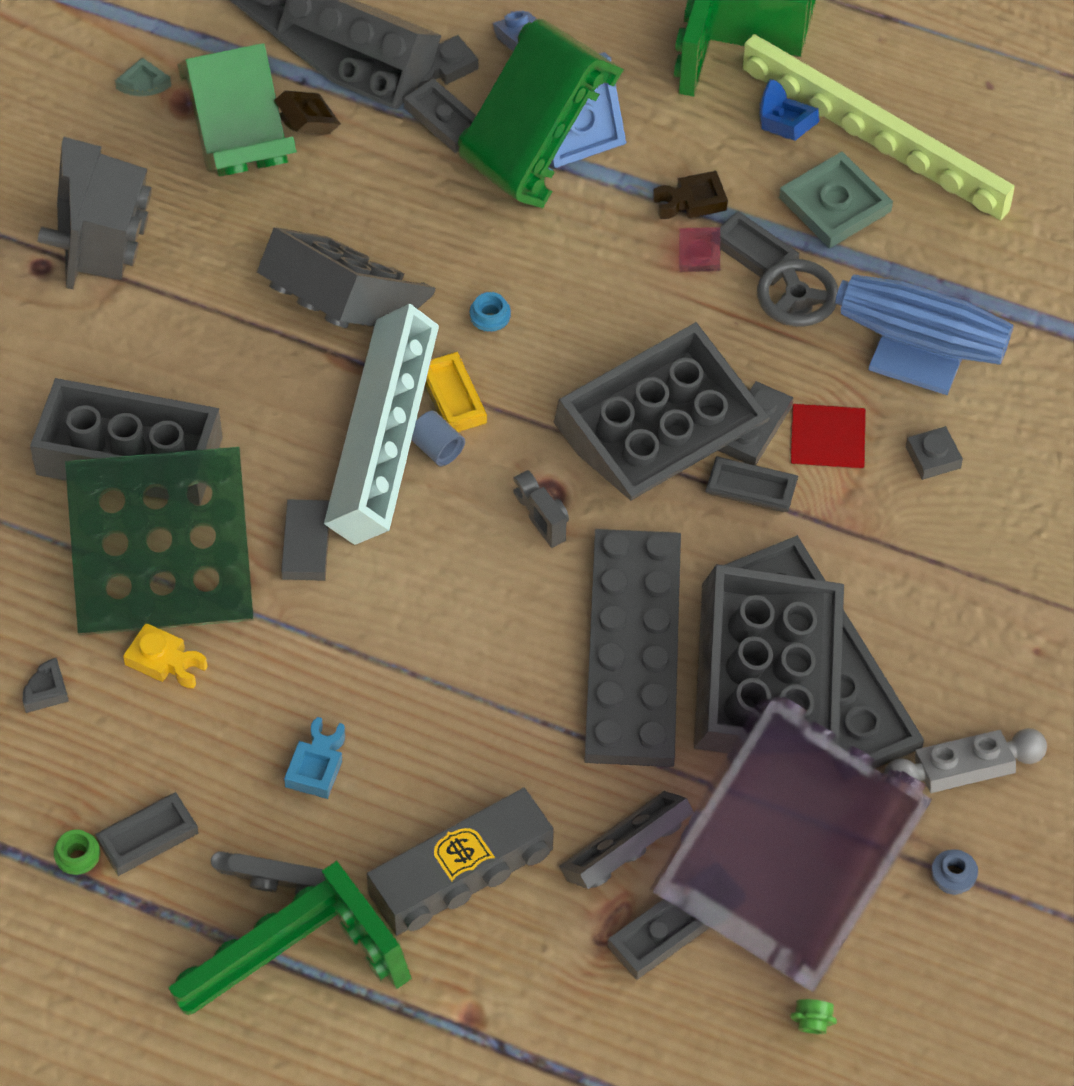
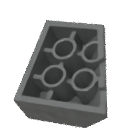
M274 227L257 270L258 274L271 281L269 286L272 289L287 295H296L299 305L313 311H323L326 313L324 318L326 321L343 328H348L349 323L375 326L376 319L407 304H411L418 309L434 295L436 290L435 287L424 282L403 281L405 273L393 267L370 262L369 256L327 236Z

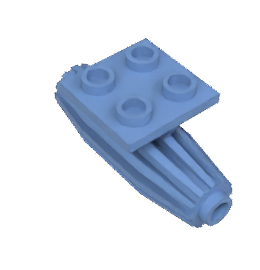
M852 275L849 282L845 280L841 282L835 304L842 306L841 315L882 335L870 362L869 371L947 396L962 359L998 365L1002 363L1014 326L968 301L904 281Z

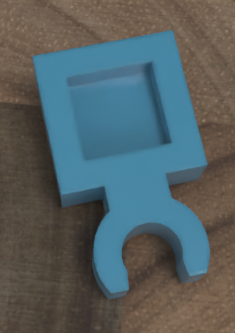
M316 717L311 724L312 744L298 742L284 782L286 788L328 799L342 764V753L336 750L345 742V726L339 723L333 735L325 736L321 734L323 729L322 718Z

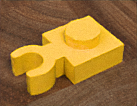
M148 623L144 624L123 655L126 666L161 682L171 673L176 675L180 685L191 689L196 686L195 675L186 672V669L197 667L205 671L208 667L207 659L202 653L197 651L183 652L185 650L183 639Z

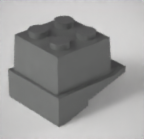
M63 137L57 195L58 230L41 226L38 242L65 249L66 288L74 290L79 272L121 280L126 265L133 266L139 247V243L136 240L139 234L144 235L148 222L149 212L146 210L150 201L152 187L146 186L147 169L101 154V146Z

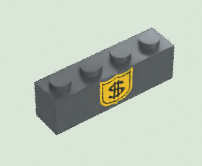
M524 787L367 872L368 894L396 936L407 930L416 931L424 927L432 919V916L447 908L456 909L462 906L477 891L487 886L496 887L509 878L512 872L526 864L533 866L543 861L550 851L553 850L554 828Z

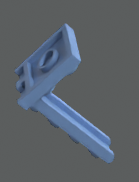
M528 11L511 12L504 17L505 19L493 23L498 40L512 51H514L518 44V35L523 26L528 22L537 20ZM605 52L600 53V55L611 61V57ZM607 83L601 84L595 90L600 94L597 101L587 100L553 158L551 166L557 168L627 144L616 84L614 87Z

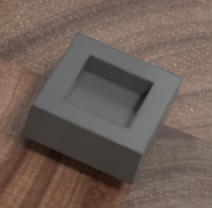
M946 426L907 437L906 449L922 480L961 468L963 458Z

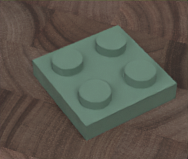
M842 151L780 187L779 198L829 249L892 212L893 201Z

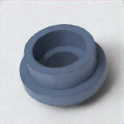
M955 849L946 850L935 858L931 871L932 878L943 892L957 895L968 891L974 886L978 876V867L975 860L966 852ZM956 866L962 869L963 872L954 874L947 867Z

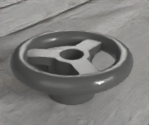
M789 259L778 262L769 267L758 282L757 297L764 312L777 322L788 326L805 327L817 324L829 317L837 305L835 300L838 285L834 277L824 267L812 261ZM796 271L814 275L824 284L826 290L809 288L806 283L799 280ZM782 275L786 283V292L781 296V300L774 304L769 295V288L773 280ZM823 304L818 310L812 312L813 305Z

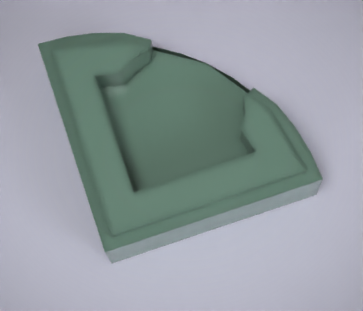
M143 58L115 80L118 91L132 96L155 95L172 86L170 76Z

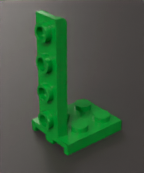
M336 860L321 871L325 879L317 886H309L301 890L293 898L291 904L277 913L272 912L260 918L254 925L253 930L238 940L232 939L222 944L216 950L214 956L199 967L192 966L184 970L168 989L181 1011L186 1015H192L336 915L341 919L339 924L354 946L360 943L367 955L365 960L380 981L388 977L394 987L398 989L412 978L400 944Z

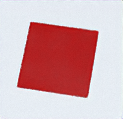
M793 404L791 463L864 468L866 409Z

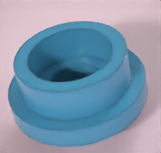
M483 293L475 299L470 307V320L480 330L488 332L497 331L504 328L510 321V306L498 293Z

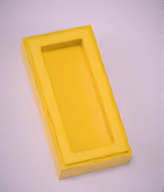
M458 351L431 359L425 386L438 414L457 432L486 424L487 413Z

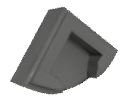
M57 657L41 664L37 668V672L29 680L27 686L24 687L23 704L26 713L69 701Z

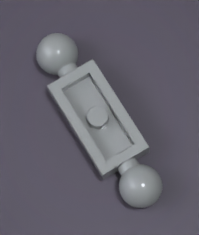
M1026 728L1017 732L1010 742H1006L1001 730H996L916 749V764L907 759L891 761L884 770V783L893 793L903 795L912 792L920 781H925L929 792L934 793L1016 773V759L1024 764L1039 762L1046 754L1047 742L1041 732L1032 728Z

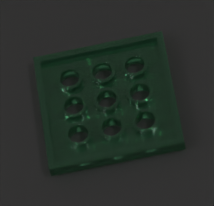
M240 447L65 461L77 630L79 636L139 631L144 624H150L162 629L254 621ZM197 483H204L212 489L211 500L202 506L192 504L187 498L188 490ZM161 487L168 492L169 499L163 508L151 509L145 505L144 496L150 488ZM108 491H119L125 496L123 508L116 513H108L101 508V498ZM199 526H208L216 533L214 543L208 548H197L191 542V534ZM155 530H166L172 536V544L164 552H154L147 545L149 535ZM120 533L127 537L128 548L122 555L111 556L104 551V541L109 535ZM206 568L216 571L219 575L217 587L209 592L200 591L194 585L195 575L200 570ZM167 572L175 578V588L167 595H157L151 590V580L156 574ZM116 576H124L132 584L131 592L123 599H114L107 593L109 581Z

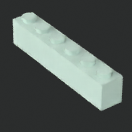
M407 304L376 319L324 520L326 526L354 545L390 530L439 325L411 304Z

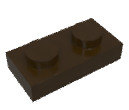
M285 90L274 100L281 110V120L292 131L330 134L341 125L319 93Z

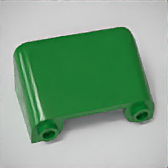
M537 19L534 22H528L521 29L518 35V44L471 126L466 128L460 135L458 140V147H460L459 156L517 201L544 208L553 192L544 184L545 177L552 178L555 173L554 170L549 168L553 158L587 100L597 101L600 94L595 90L603 83L614 87L624 69L545 20Z

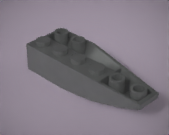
M230 0L328 80L393 109L400 108L404 103L403 98L413 92L419 86L424 76L431 70L441 39V35L357 0Z

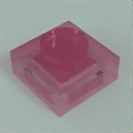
M720 227L679 228L680 272L721 271Z

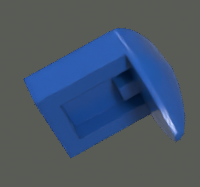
M773 79L768 80L759 105L761 128L786 139L796 141L820 122L818 108L787 98L786 92L779 82Z

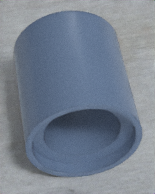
M428 411L416 420L411 441L438 466H446L458 457L464 448L465 438L436 411Z

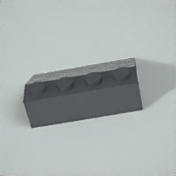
M695 322L560 398L554 424L578 456L632 501L768 422L770 417L698 323Z
M716 564L702 583L694 749L735 755L836 753L839 750L844 584Z

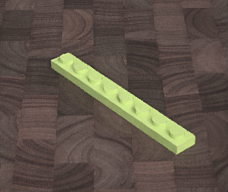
M754 34L745 43L743 70L755 79L762 80L765 83L769 79L779 82L788 98L818 108L819 116L827 118L844 128L849 134L857 136L873 145L881 153L890 155L907 165L915 173L922 174L936 182L946 191L975 205L980 211L988 213L1000 221L1010 211L1015 185Z

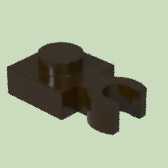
M716 170L678 178L677 188L662 185L653 189L654 203L661 201L669 202L659 205L658 215L660 219L673 218L682 210H686L688 218L727 211L728 199Z

